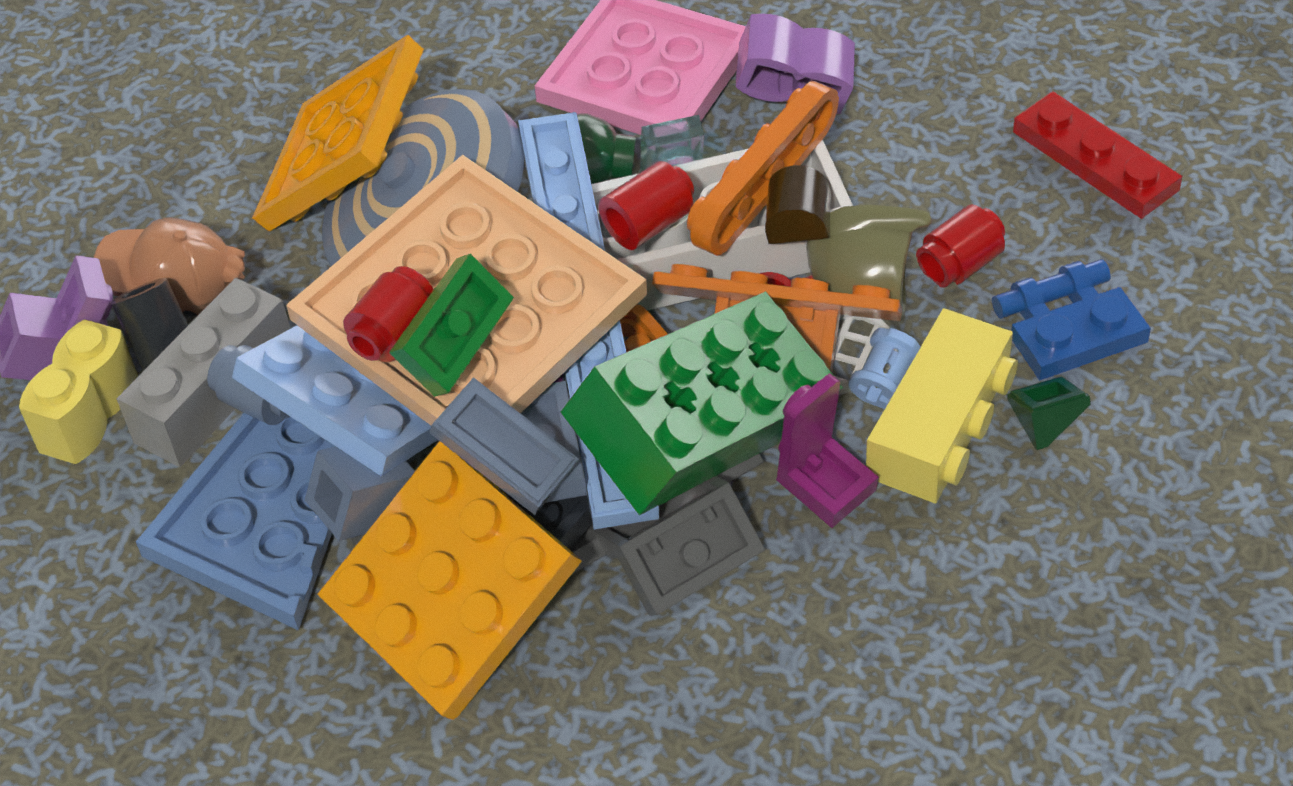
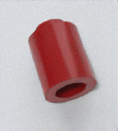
M658 161L601 198L598 206L599 213L606 229L616 242L628 250H635L689 214L693 206L694 186L690 177L682 168L672 166L664 161Z

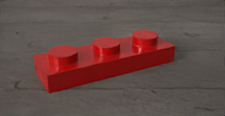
M1053 91L1014 118L1013 133L1140 219H1143L1180 191L1182 175Z

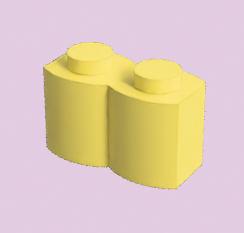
M85 319L68 330L57 344L52 364L36 374L26 386L20 399L19 409L40 454L77 464L89 456L101 442L106 432L107 419L121 410L117 398L138 377L120 329Z

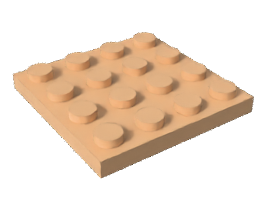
M462 155L292 299L286 307L289 318L293 323L432 426L434 421L473 377L521 413L647 295V282L644 277ZM470 253L514 297L450 392L435 397L396 359L391 362L370 361L359 356L350 347L343 326L345 316L382 273L392 272L398 266L409 267L422 274L430 282L433 289H435L456 258Z

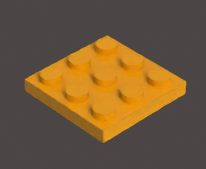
M406 35L302 104L252 219L267 231L275 229L288 220L296 222L314 204L324 198L328 201L333 200L345 189L347 184L361 176L367 179L381 168V165L387 158V152L384 148L388 138L403 117V112L400 111L404 98L414 87L418 79V74L415 71L424 49L415 40Z
M439 441L317 595L441 716L454 720L461 714L582 560L487 477Z

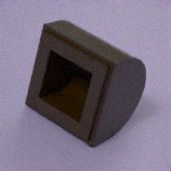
M793 165L784 167L771 176L768 184L765 222L768 244L829 238L831 192L828 181L821 172L808 166Z

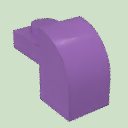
M75 256L57 298L9 293L0 314L1 377L32 380L42 369L52 364L55 348L66 332L84 319L108 326L106 319L112 309L113 292L111 286L105 283L98 258Z

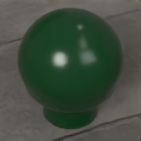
M578 113L577 118L591 184L632 175L636 136L616 134L615 129L604 119L588 113Z

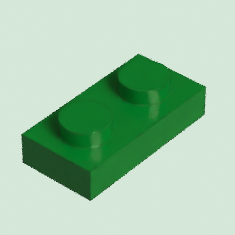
M471 253L456 258L389 353L434 397L447 394L514 297Z

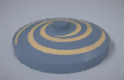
M454 89L434 93L400 109L403 112V117L388 138L384 148L387 152V158L381 165V168L367 179L361 176L347 184L345 189L336 198L327 202L322 225V240L324 252L330 266L334 265L462 155L518 192L524 170L525 156L520 130L515 121L492 98L483 93L467 89Z

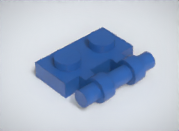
M1103 259L1085 265L1081 261L1060 267L1059 274L1039 281H1035L1031 277L1013 283L1010 291L992 297L993 309L998 318L1002 319L1019 312L1024 318L1023 321L1012 324V341L1039 381L1148 343L1151 327L1122 288L1118 287L1100 294L1095 290L1094 286L1106 283L1111 279L1109 267ZM1068 296L1072 301V304L1051 311L1045 304Z

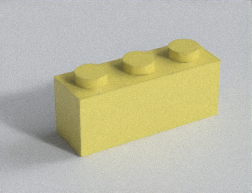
M945 308L942 309L867 439L866 467L879 477V483L935 504L947 483L955 486L958 485L969 460L970 450L967 449L970 440L972 437L981 440L985 436L994 412V404L991 402L995 394L1006 395L1013 383L1018 360L1010 358L1012 331Z

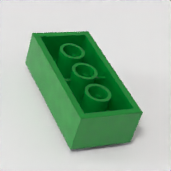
M765 291L594 366L560 413L640 516L779 444L782 438L784 422L783 408L788 399L800 387L804 385L812 387L831 372L826 367L824 361L813 351L788 320L783 310L775 304ZM841 384L839 392L843 389V386Z

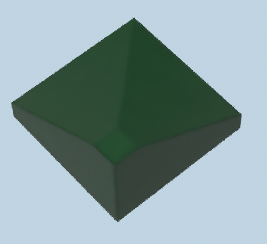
M1062 376L1013 390L1006 394L1009 404L1036 450L1047 448L1091 405L1090 396Z

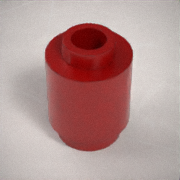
M973 204L967 205L924 237L923 245L916 251L918 264L923 273L942 288L947 287L952 282H955L957 285L961 284L1003 253L1005 249V227L992 210L988 208L982 209Z
M398 266L392 272L382 273L343 320V326L350 347L359 356L370 361H394L395 358L389 352L434 289L430 282L416 270L405 266Z

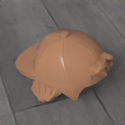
M179 218L158 219L153 221L146 229L115 231L102 239L94 255V258H98L100 261L105 283L111 286L114 296H120L145 283L167 278L182 312L191 311L197 315L235 278L245 279L242 273L245 270V263L243 262L245 252L243 250L226 245L220 236L206 225Z

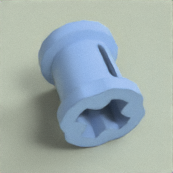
M877 328L870 338L872 350L862 370L855 371L848 383L852 393L859 399L883 409L886 408L921 347L913 337L893 328ZM885 364L890 366L887 374L883 372Z

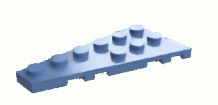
M243 413L136 540L141 556L299 631L332 534L304 500L317 451L335 446L292 417L285 418L276 425H268Z

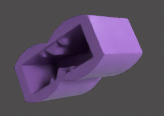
M751 14L739 41L735 87L756 99L783 102L788 101L795 89H802L808 82L816 81L837 90L839 104L836 114H841L853 90L855 43L845 35L823 28L803 29L795 22L781 16Z

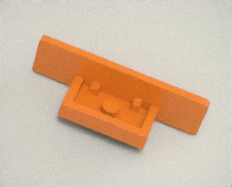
M684 264L671 265L670 273L654 272L652 285L660 293L716 300L715 313L766 291L775 304L783 310L788 320L813 351L824 361L831 373L833 371L840 315L901 321L902 306L900 300L889 298L890 290L877 286L855 285L853 286L852 294L828 291L829 284L827 282L815 279L793 278L791 287L767 284L768 277L762 274L733 271L731 272L730 280L708 278L707 269Z

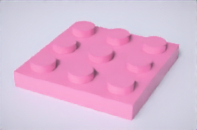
M600 0L536 83V101L570 113H588L604 119L611 126L683 148L736 72L739 41L746 26L657 0Z

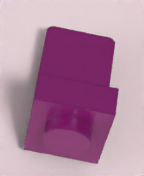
M829 373L814 386L804 385L796 390L783 408L784 422L782 438L778 446L780 455L776 480L827 525L833 528L876 491L879 477L832 438L841 382Z

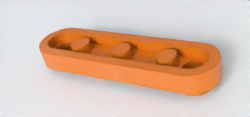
M810 81L802 89L797 88L793 91L782 112L771 124L766 123L761 127L751 147L739 160L735 159L729 163L722 179L706 197H700L693 204L688 215L687 228L691 231L690 238L695 247L716 256L722 255L729 249L767 205L768 184L771 176L784 167L801 165L826 136L834 122L838 109L839 95L837 90L816 81Z

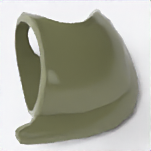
M881 205L844 206L830 212L829 238L807 240L808 266L813 279L827 282L829 284L828 291L852 294L853 286L869 285L890 290L889 298L900 300L902 320L906 308L905 263L912 232L931 224L932 218L930 213L912 208Z

